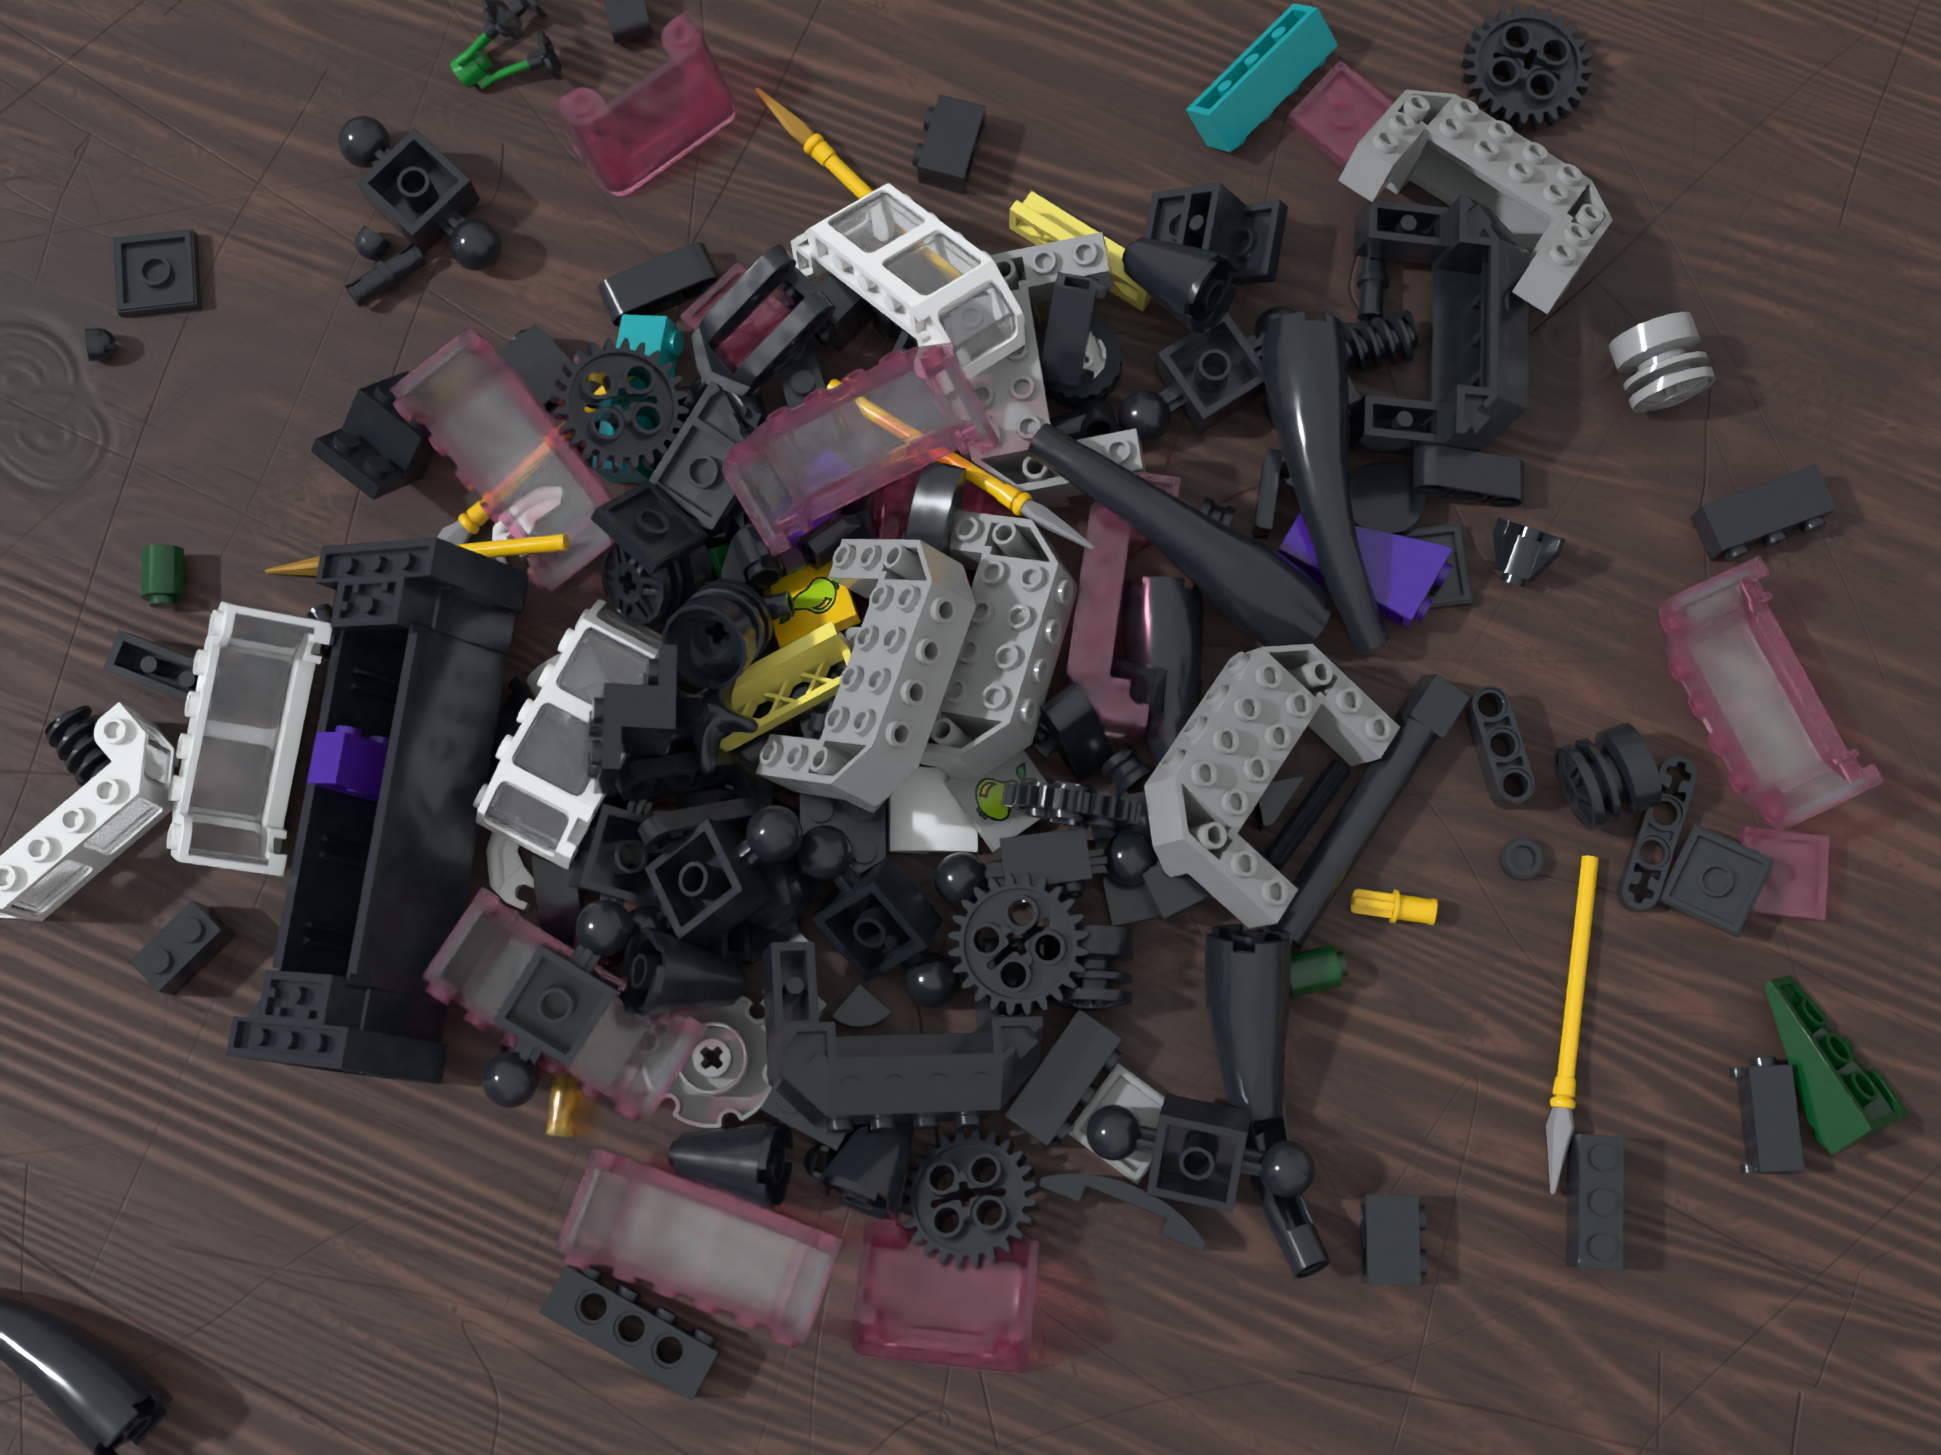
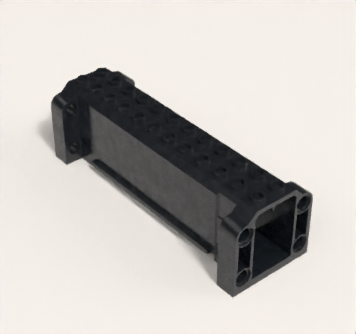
M438 537L322 546L315 583L337 591L330 627L340 630L341 633L340 636H334L317 732H335L336 726H349L361 729L363 731L362 737L367 739L370 736L390 738L379 800L376 803L307 783L273 967L278 968V971L266 970L257 1018L233 1016L226 1056L338 1073L442 1085L449 1045L442 1044L447 1021V1011L480 826L476 823L478 808L474 807L473 803L485 783L487 784L516 614L523 613L530 577L527 572Z

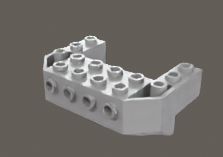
M1405 90L1358 142L1338 179L1339 182L1372 203L1385 187L1398 194L1410 180L1449 206L1459 195H1465L1488 207L1529 251V266L1512 292L1546 314L1549 313L1557 300L1561 298L1613 221L1592 180L1583 175L1577 167L1562 162L1548 153L1539 143L1531 142L1513 131L1512 127L1506 122L1496 120L1481 111L1474 102L1462 99L1458 95L1451 93Z
M1103 232L990 255L1024 314L1025 345L960 385L961 396L955 397L959 421L965 420L967 435L961 436L964 458L971 460L974 465L1003 483H1008L1022 492L1029 493L1032 496V501L1047 508L1070 506L1069 497L1085 493L1027 454L1030 442L1039 428L1046 423L1051 425L1034 325L1035 323H1040L1037 303L1052 300L1058 272L1099 279V284L1106 285L1110 289L1114 288L1110 258ZM985 292L948 313V319H943V329L957 351L959 366L1006 338L1001 334L993 321L990 296ZM1136 428L1077 440L1147 480L1141 441Z
M957 511L953 514L949 557L962 564L964 569L976 570L971 587L976 608L920 764L940 767L953 779L967 780L983 777L1032 744L1041 715L1039 707L1045 702L1079 587L1053 544L1032 519Z
M842 539L840 546L834 553L833 565L828 578L864 598H869V607L862 626L855 636V645L847 667L841 674L840 686L832 708L826 715L824 730L820 740L770 734L767 743L761 750L760 762L755 774L793 792L844 799L869 812H875L918 769L976 608L964 566L921 540Z
M1313 644L1260 647L1246 653L1241 651L1230 658L1144 785L1152 844L1164 872L1170 877L1188 873L1248 928L1277 924L1298 891L1289 880L1237 833L1307 725L1350 766L1381 759L1400 728L1397 723Z

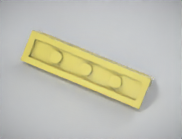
M1033 191L1029 193L1023 203L1016 200L1010 208L1009 228L1035 245L1099 233ZM1104 236L1114 282V288H1111L1109 291L1143 312L1152 297L1125 274L1122 262L1125 249Z
M832 621L751 664L737 678L732 693V708L738 713L754 719L758 723V729L755 733L732 732L731 735L721 739L720 749H723L725 752L731 751L837 694L841 676L829 679L826 678V675L832 665L842 660H845L847 665L852 649L849 641ZM803 681L810 683L805 695L798 699L789 698L795 685ZM765 701L773 702L768 715L760 719L752 717L758 705Z

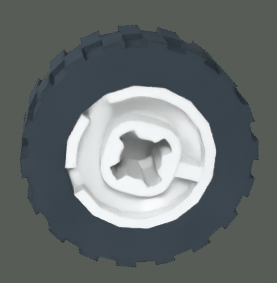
M1092 317L1083 368L1094 372L1093 382H1080L1079 387L1058 388L1044 380L1045 393L1049 400L1051 398L1060 406L1067 405L1071 406L1072 409H1078L1085 401L1093 398L1105 400L1107 395L1114 391L1121 375L1123 363L1122 345L1120 340L1118 341L1116 338V332L1109 328L1105 321ZM1047 326L1043 329L1042 335H1039L1037 338L1040 362Z

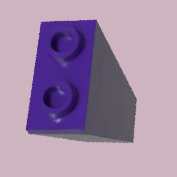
M1299 513L1278 552L1313 579L1326 585L1302 514ZM1355 526L1364 565L1381 615L1407 630L1414 619L1422 622L1433 602L1427 595L1434 584L1442 587L1453 567L1452 564L1447 562L1452 549L1445 545Z

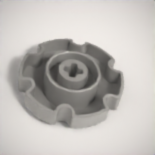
M742 996L731 1006L664 1013L659 1016L653 1025L650 1033L658 1039V1047L655 1051L644 1054L646 1079L657 1101L664 1102L670 1098L674 1100L676 1108L673 1116L678 1120L696 1127L719 1129L724 1127V1120L731 1113H735L738 1119L744 1122L761 1110L772 1089L768 1084L765 1017L758 1020L752 1017V1009L755 1004L748 998ZM712 1050L716 1053L720 1050L723 1051L719 1057L723 1062L720 1068L714 1066L705 1067L709 1062L705 1056L707 1051Z

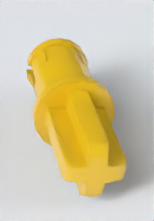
M1357 888L1353 890L1350 909L1354 914L1389 918L1390 923H1396V920L1426 923L1433 926L1437 915V899L1400 895L1399 890H1394L1393 893Z

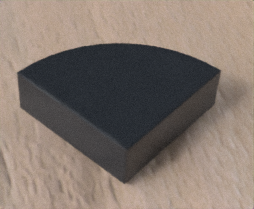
M859 984L832 1017L846 1026L868 1027L884 1021L892 1012Z

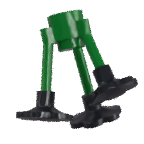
M483 0V15L488 21L483 27V33L468 49L450 62L455 75L468 88L478 83L484 90L495 81L529 68L534 71L544 66L548 68L550 74L557 81L563 78L560 71L562 68L559 58L555 53L550 38L545 35L543 30L537 32L539 51L527 55V59L489 74L488 69L493 64L483 49L499 34L506 38L512 37L515 40H520L524 34L520 29L522 22L519 18L527 10L537 13L543 19L547 17L546 13L534 0H514L509 6L500 0Z

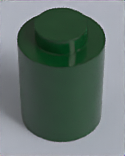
M165 544L148 545L141 548V598L149 601L150 607L158 609L174 608L176 602L184 600L183 548Z
M1327 945L1292 954L1290 997L1294 998L1342 986V977L1348 976L1347 963L1343 952H1335L1332 945Z

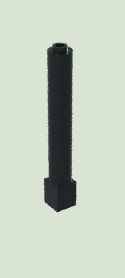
M1439 674L1423 675L1420 677L1395 716L1399 719L1397 722L1400 726L1398 732L1381 759L1370 763L1292 882L1298 891L1278 923L1265 926L1276 927L1292 934V945L1298 948L1303 946L1435 741L1444 739L1470 697Z

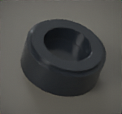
M1518 837L1504 845L1499 855V863L1501 869L1508 877L1524 881L1534 877L1541 871L1544 865V853L1536 841L1527 837Z

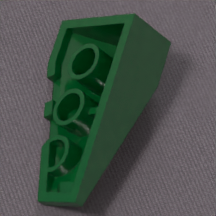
M1791 975L1773 979L1764 984L1789 1065L1792 1064L1793 1077L1805 1116L1813 1127V1134L1816 1140L1823 1147L1827 1148L1831 1155L1850 1149L1910 1116L1885 1078L1875 1067L1867 1071L1852 1055L1856 1048L1847 1037L1842 1039L1827 1028L1826 1014Z

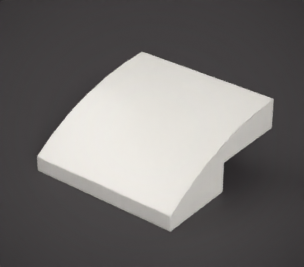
M918 767L888 797L887 852L928 854L931 852H965L974 854L978 852V831L944 784L952 777L940 767Z

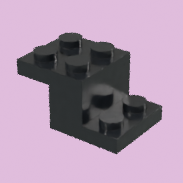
M1222 183L1153 192L1144 237L1230 255L1237 259L1240 266V275L1233 272L1231 284L1235 286L1275 282L1288 206L1281 200L1245 204Z
M794 267L792 272L777 288L782 297L781 306L788 314L813 292L821 290L836 307L835 312L813 336L825 347L831 344L839 353L872 320H874L872 324L875 329L887 340L893 337L897 341L903 328L831 272L816 286L798 268Z
M406 371L358 389L342 428L316 438L311 452L368 497L375 500L423 479L439 441L463 431L469 418L459 411L452 401L441 397L429 388L422 378Z
M659 644L655 658H648L646 673H643L642 685L604 683L601 696L593 697L592 711H589L588 737H595V739H592L591 752L587 755L586 779H594V794H612L620 771L621 753L665 756L676 726L677 645Z

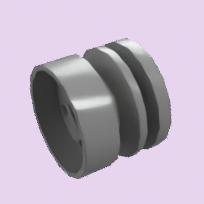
M1690 312L1671 313L1651 319L1623 332L1609 344L1608 347L1619 374L1636 373L1623 384L1626 393L1633 394L1629 402L1635 413L1650 412L1675 406L1701 393L1716 381L1712 367H1705L1709 362L1706 352L1696 351L1688 353L1701 342Z

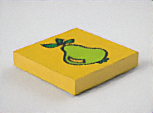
M833 560L819 570L807 566L806 570L791 573L770 586L771 595L790 591L795 606L794 617L772 620L780 649L831 621L840 631L861 622L850 589L828 578Z

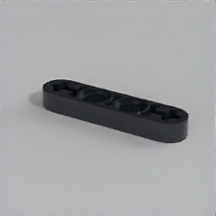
M1671 756L1657 766L1662 792L1670 789L1672 776L1666 774V771H1670L1678 766L1680 767L1679 773L1685 777V780L1680 781L1674 786L1672 795L1662 794L1660 803L1669 805L1674 812V820L1670 825H1661L1656 822L1653 817L1654 807L1643 810L1617 887L1618 901L1628 911L1642 912L1650 909L1657 903L1697 781L1698 772L1696 766L1685 756ZM1653 842L1659 846L1662 856L1658 864H1648L1641 858L1640 848L1643 843ZM1634 867L1641 872H1634ZM1642 872L1655 873V878L1652 876L1645 878L1642 886V891L1648 894V898L1635 902L1634 893L1629 891V887H1633L1640 882Z

